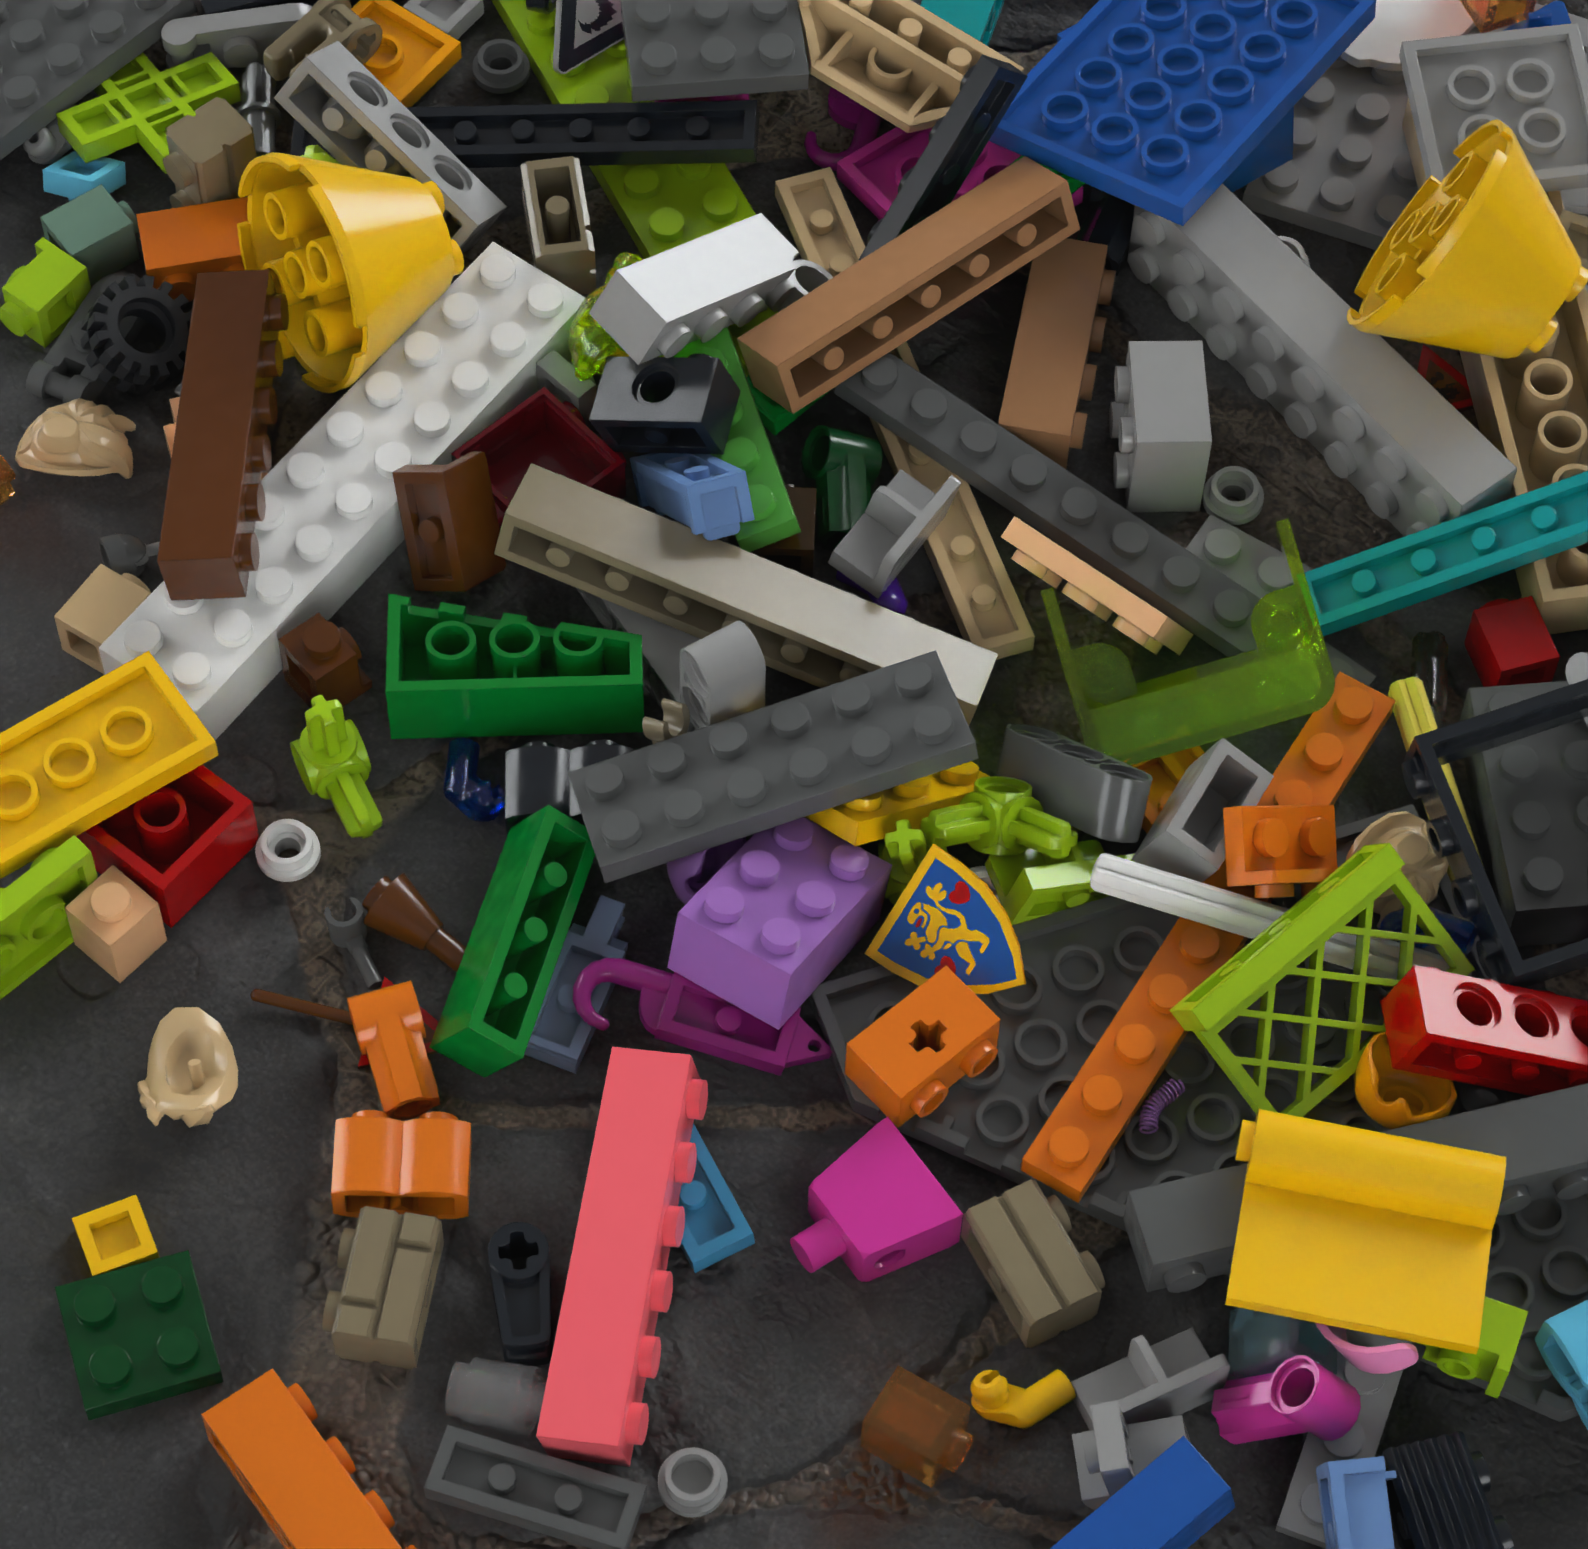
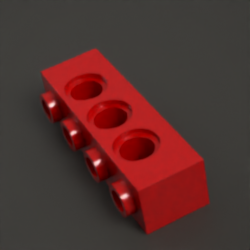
M1414 965L1381 1000L1393 1069L1529 1096H1536L1588 1083V1001L1557 995L1551 991H1538L1499 983L1493 979H1480L1442 971L1435 967H1421Z

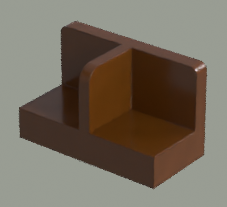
M470 452L447 465H405L392 472L415 591L466 592L505 569V558L494 554L500 529L485 452Z

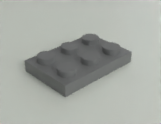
M621 0V17L632 102L808 89L809 71L797 0Z

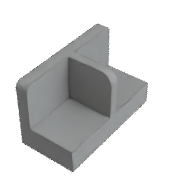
M900 469L887 486H880L873 493L865 513L833 550L828 564L879 599L944 519L962 482L951 475L935 494Z
M1193 1327L1151 1346L1145 1337L1140 1335L1131 1339L1127 1357L1071 1381L1076 1394V1398L1073 1401L1089 1430H1094L1090 1405L1118 1400L1127 1425L1178 1416L1212 1401L1214 1390L1222 1389L1226 1384L1230 1364L1224 1354L1210 1358Z

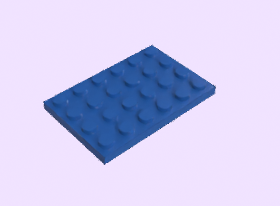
M1099 0L1027 74V79L989 141L1184 226L1374 20L1376 0Z

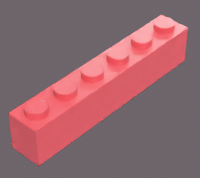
M612 1047L536 1433L537 1439L549 1456L630 1467L634 1445L642 1446L645 1441L649 1422L648 1404L642 1403L646 1378L654 1379L656 1377L661 1358L660 1337L654 1336L658 1312H668L673 1292V1275L671 1271H666L670 1247H680L685 1227L684 1207L678 1206L682 1183L690 1184L695 1174L697 1149L696 1144L690 1142L694 1120H703L708 1102L707 1080L700 1078L690 1054Z

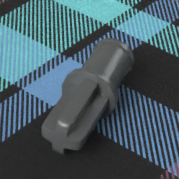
M252 62L247 65L246 71L242 75V105L236 111L253 127L256 154L259 157L276 152V129L281 125L282 114L276 107V100L274 99L276 96V80L267 73L264 65Z

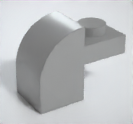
M1118 1400L1090 1405L1094 1430L1072 1434L1082 1502L1087 1507L1096 1510L1183 1435L1190 1442L1183 1416L1178 1415L1127 1425Z

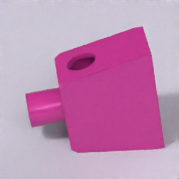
M886 1117L813 1180L808 1189L807 1210L815 1223L792 1237L790 1244L797 1259L809 1273L817 1271L840 1256L859 1281L869 1282L958 1243L963 1213L890 1118Z

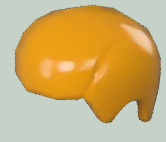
M1386 1031L1372 1036L1358 1062L1354 1079L1356 1100L1365 1113L1375 1122L1390 1130L1448 1116L1457 1099L1453 1080L1393 1069Z

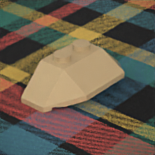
M797 0L810 74L907 133L932 128L940 118L946 115L960 92V83L963 76L973 65L977 64L982 54L1010 63L1021 72L1024 71L1022 66L912 0Z

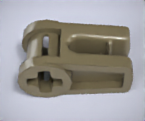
M318 0L307 14L265 49L263 53L264 66L267 73L276 81H283L287 77H291L307 56L336 41H339L358 61L364 64L379 48L382 40V29L372 19L367 17L361 18L353 12L349 0Z

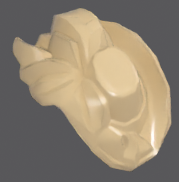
M82 398L74 399L70 402L50 407L36 418L21 438L15 460L22 468L46 474L81 477L119 473L125 479H129L133 475L132 450L128 445V439L124 433L125 431H135L136 424L125 416L116 415L107 405H96L93 401Z
M1407 811L1388 813L1371 823L1355 839L1346 856V861L1364 845L1390 843L1405 863L1400 870L1424 902L1428 905L1436 899L1439 883L1446 874L1449 863L1446 857L1440 859L1434 853L1427 835L1425 820ZM1391 888L1374 901L1373 912L1381 915L1377 924L1379 929L1389 928L1397 921L1403 920L1404 906Z
M199 1007L173 1008L160 1020L152 1038L148 1054L147 1077L145 1080L139 1081L137 1085L138 1092L141 1095L139 1101L142 1107L146 1109L147 1117L155 1127L159 1125L160 1119L165 1114L173 1120L182 1119L189 1128L209 1124L213 1113L230 1102L238 1088V1066L233 1047L220 1023Z

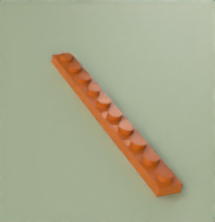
M1340 671L1272 774L1274 777L1257 806L1334 805L1391 716L1396 700ZM1226 858L1220 868L1202 882L1255 898L1254 886L1227 887ZM1259 898L1258 900L1271 903L1274 898ZM1179 917L1022 1158L1020 1167L1022 1172L1073 1201L1080 1202L1188 1033L1169 1010L1238 953L1248 937Z

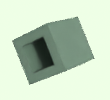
M102 184L40 217L45 239L87 267L90 286L97 283L102 277L115 273L140 259L135 234L139 233V228L134 212L125 201L122 200L116 203Z

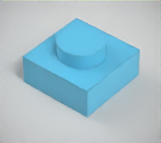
M76 151L71 152L42 170L44 192L67 197L68 201L101 184L109 194L126 184L125 162L101 157L85 163Z

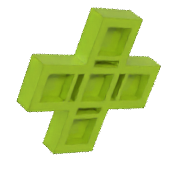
M142 52L94 89L99 97L56 113L59 132L85 163L106 157L118 150L139 143L161 170L167 174L163 164V158L169 155L166 128L186 115L196 116L195 110L215 97L224 98L232 105L241 101L239 82L212 52L161 72Z

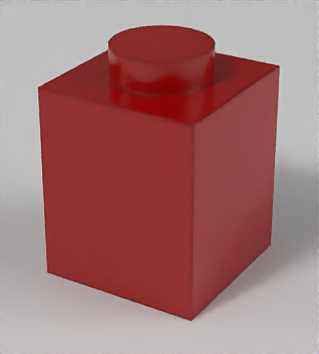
M1533 596L1512 601L1496 599L1473 611L1464 645L1483 687L1552 682L1560 655Z

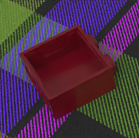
M545 387L451 453L453 462L470 452H485L499 529H501L504 514L531 463L564 475L569 479L620 499L626 497L625 468L627 463L623 453L614 452L604 440H601L588 428L583 416L573 404L568 401H559Z

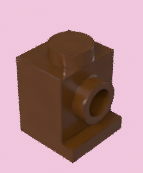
M319 612L278 639L284 679L310 708H312L311 699L318 695H323L326 701L338 699L343 707L372 688V680L358 665L362 654L353 637L344 628H338L334 623L326 621Z

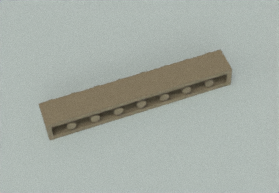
M533 463L530 464L504 514L494 552L497 556L700 639L740 620L746 624L756 638L762 650L766 666L820 688L936 650L968 726L972 721L998 656L997 653L977 646L970 641L955 637L916 621L911 617L904 616L852 593L845 592L801 574L796 570L745 551L735 545L718 539L709 541L703 537V534L695 535L691 532V528L679 522L669 520Z

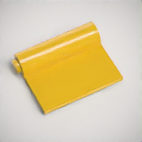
M1258 1109L1255 1122L1242 1119L1235 1160L1248 1162L1225 1305L1477 1355L1480 1343L1492 1230L1502 1197L1506 1157Z

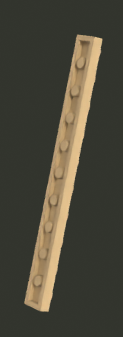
M831 167L775 181V197L803 260L820 265L833 277L859 261L858 259L866 247ZM907 341L890 351L891 354L919 371ZM870 418L894 477L902 469L935 494L951 475L962 482L946 516L923 545L963 640L970 641L977 646L997 653L996 660L1033 650L1035 635L968 482Z

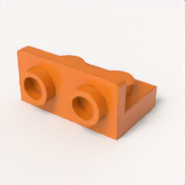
M1334 805L1223 807L1227 887L1254 886L1255 899L1295 897L1294 885H1301V897H1304L1338 868Z

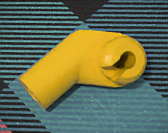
M1059 1369L1049 1373L1026 1389L1009 1384L1007 1378L1001 1376L997 1370L980 1372L973 1378L970 1385V1391L973 1395L971 1404L983 1419L1022 1429L1033 1426L1076 1398L1075 1390L1070 1380Z

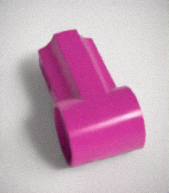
M1296 1355L1285 1360L1274 1373L1226 1381L1222 1389L1214 1390L1211 1413L1218 1423L1220 1436L1234 1445L1307 1432L1312 1433L1321 1440L1333 1441L1343 1437L1352 1429L1358 1419L1361 1403L1360 1395L1355 1387L1308 1356Z

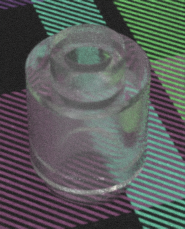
M474 1357L470 1363L456 1361L451 1370L447 1386L446 1414L449 1417L461 1418L463 1426L530 1436L535 1423H539L546 1382H542V1370L536 1366Z

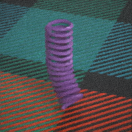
M1169 1079V1082L1166 1081V1085L1163 1084L1162 1087H1159V1090H1156V1093H1152V1096H1149V1100L1145 1101L1146 1105L1142 1106L1143 1110L1140 1111L1141 1115L1139 1116V1131L1141 1133L1152 1134L1159 1129L1158 1122L1161 1112L1165 1107H1168V1104H1171L1178 1096L1185 1092V1086L1181 1079L1178 1082L1181 1084L1182 1090L1177 1081Z

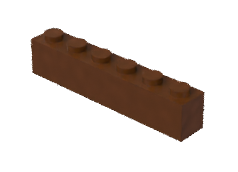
M270 269L197 273L157 563L171 601L246 597L249 571H257L259 567V543L254 530L255 522L264 520L266 510L265 493L260 483L261 473L269 472L271 469V445L266 433L267 425L275 424L277 421V398L272 385L273 377H281L283 372V353L278 336L279 331L287 330L289 324L286 295L277 294Z

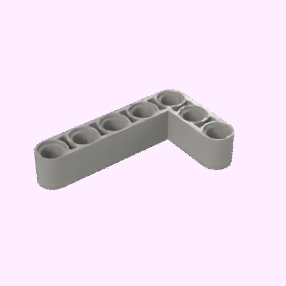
M576 588L604 629L642 635L644 685L661 709L663 698L687 705L690 712L687 733L765 707V659L753 633L742 621H735L700 639Z

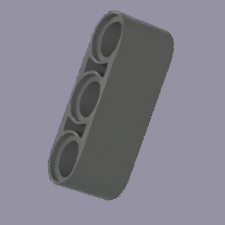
M1015 723L1006 726L996 776L1016 778L1031 784L1032 797L1040 802L1044 813L1065 820L1071 826L1101 839L1120 843H1134L1139 840L1153 777L1145 771L1054 731L1038 726Z

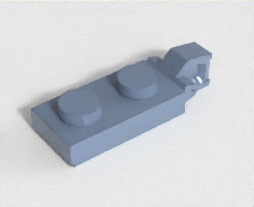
M601 895L587 927L575 923L572 924L566 935L524 1055L572 1073H577L596 1028L588 1025L578 1015L572 1000L573 985L579 973L591 962L606 957L625 959L628 943L617 939L625 921V917L622 916L625 903ZM601 983L592 991V1006L601 1016L614 989V983Z

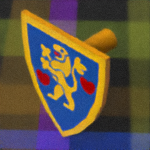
M932 844L864 954L892 973L918 986L922 985L946 965L975 994H989L1026 984L1020 944L1003 906L988 885L961 861L937 845Z

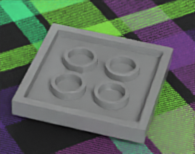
M1578 23L1402 42L1399 58L1426 179L1432 175L1441 182L1461 160L1453 154L1454 149L1479 127L1489 121L1498 119L1513 130L1545 192L1588 187V63Z

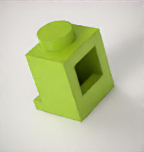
M42 237L34 244L37 256L26 266L17 268L2 287L5 303L0 307V320L15 335L22 337L26 334L46 348L62 333L90 292L91 286L87 267Z
M1485 1296L1477 1355L1420 1344L1426 1346L1422 1359L1436 1363L1441 1371L1452 1377L1466 1380L1476 1377L1487 1381L1485 1394L1498 1399L1510 1372L1529 1311Z

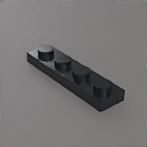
M983 54L977 64L973 65L965 73L960 83L959 94L946 115L940 118L933 126L929 134V143L916 165L901 179L898 186V195L886 215L872 227L867 238V246L858 259L859 261L952 202L1028 76L1010 63Z

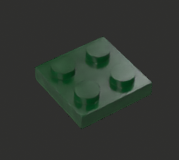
M189 1250L55 1287L88 1420L224 1382Z

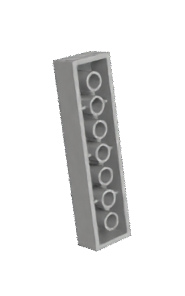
M1223 183L1184 226L1135 205L1127 262L1134 275L1141 282L1149 283L1167 301L1169 308L1179 320L1188 322L1206 339L1212 353L1221 360H1227L1245 378L1250 390L1258 398L1266 399L1285 418L1288 427L1296 436L1306 439L1324 456L1331 471L1340 478H1346L1365 497L1369 508L1374 514L1382 519H1387L1403 536H1407L1509 499L1517 467L1380 335L1361 332L1350 325L1347 321V311L1351 307Z

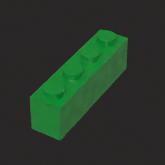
M551 805L545 806L510 828L429 1047L483 1078L523 1058L595 857L586 827Z

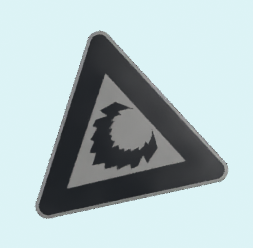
M556 0L553 69L555 72L566 74L624 39L621 0Z

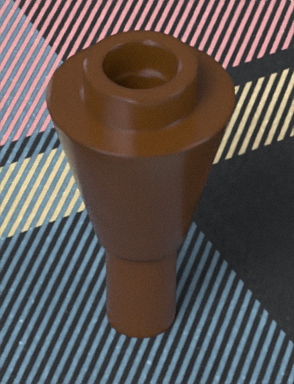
M405 873L399 875L393 881L387 876L381 878L373 886L362 903V907L368 911L364 919V925L423 951L429 950L457 972L466 946L443 929V923Z

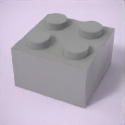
M1129 341L1126 365L1115 367V402H1110L1109 408L1110 437L1118 438L1120 451L1114 452V487L1125 488L1126 510L1129 512L1200 511L1212 445L1203 341Z

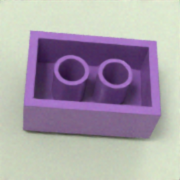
M805 817L755 833L678 912L667 968L779 1030L880 919L892 864L858 846L850 844Z

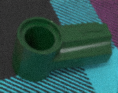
M819 425L809 433L804 443L801 465L805 476L815 479L817 488L818 540L822 541L823 549L833 551L867 509L871 500V486L875 483L882 465V449L876 439Z

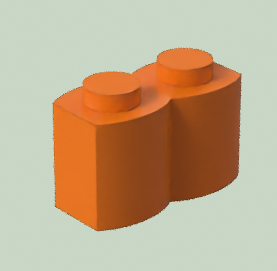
M361 1110L352 1114L351 1117L336 1119L331 1183L333 1214L358 1218L360 1209L369 1206L395 1210L398 1214L408 1212L433 1216L437 1219L468 1217L472 1152L471 1123L458 1120L455 1115L441 1111L427 1112L420 1115L418 1119L406 1121L392 1119L387 1113L378 1110Z

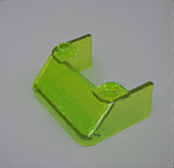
M1289 518L1277 521L1274 526L1292 586L1266 594L1255 605L1251 615V628L1257 649L1136 684L1128 658L1117 647L1106 643H1095L1073 649L1057 590L1052 587L1041 591L1086 746L1126 764L1133 765L1217 741L1222 737H1231L1320 710L1328 703L1335 687L1334 672Z

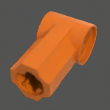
M411 980L348 997V1009L358 1046L362 1055L367 1054L383 1112L387 1113L392 1119L403 1121L418 1117L433 1107L440 1105L438 1086L423 1039L426 1038L424 1022Z

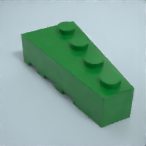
M388 593L385 692L391 739L643 732L644 677L642 635L561 622L556 629L541 627L528 622L527 616L503 612L501 620L468 615L466 614V606L440 602L438 609L411 605L410 597Z

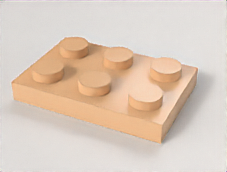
M1013 517L1001 535V538L1017 548L1011 557L1013 561L1056 589L1063 579L1066 580L1067 584L1061 592L1105 622H1107L1113 612L1116 613L1118 617L1112 626L1155 655L1158 654L1163 645L1180 655L1192 638V633L1017 517Z

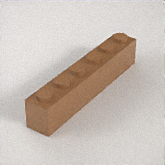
M1024 156L738 337L737 340L753 386L794 414L1080 230L1068 181Z

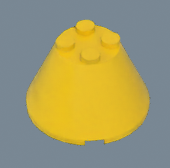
M1495 119L1479 127L1454 149L1453 154L1461 160L1441 182L1431 175L1413 196L1383 238L1354 290V293L1363 299L1359 312L1352 307L1347 311L1348 323L1357 330L1502 359L1516 358L1525 348H1528L1533 353H1537L1553 336L1557 328V322L1552 319L1564 300L1570 302L1582 291L1588 282V270L1581 265V259L1513 130L1501 120Z
M272 152L254 158L246 166L241 176L238 196L240 198L248 196V221L237 224L244 269H270L277 294L286 295L289 324L288 329L279 331L278 336L282 347L283 359L295 356L308 372L302 375V381L317 391L333 393L352 386L448 290L453 276L463 272V254L457 242L450 238L448 227L443 217L445 210L444 198L441 190L433 181L421 183L411 177L279 152Z

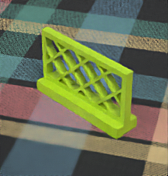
M1390 843L1364 845L1169 1010L1185 1031H1193L1256 1115L1258 1109L1277 1112L1265 1096L1268 1068L1298 1071L1296 1100L1280 1112L1298 1117H1304L1355 1073L1358 1062L1372 1036L1386 1031L1385 1023L1383 1025L1362 1023L1366 984L1394 987L1412 968L1414 943L1433 945L1450 967L1446 972L1468 976L1475 970L1402 873L1400 868L1405 863ZM1389 888H1391L1404 906L1401 933L1371 929L1374 901ZM1359 914L1357 927L1345 926ZM1416 923L1426 936L1415 935ZM1336 933L1356 935L1353 974L1322 971L1325 942ZM1370 937L1400 941L1397 980L1367 976ZM1310 956L1309 969L1297 968L1301 962ZM1286 975L1308 977L1304 1016L1273 1012L1276 984ZM1322 979L1352 982L1348 1021L1318 1018ZM1261 997L1260 1011L1247 1009ZM1238 1016L1259 1019L1255 1058L1234 1056L1218 1035L1222 1029ZM1272 1020L1303 1024L1299 1063L1268 1060ZM1317 1026L1347 1029L1345 1058L1334 1067L1313 1065ZM1361 1031L1374 1032L1360 1044ZM1242 1065L1254 1066L1253 1079ZM1312 1073L1325 1074L1311 1086Z

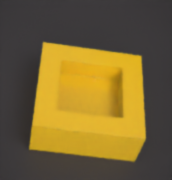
M137 1195L72 1218L92 1277L160 1258Z

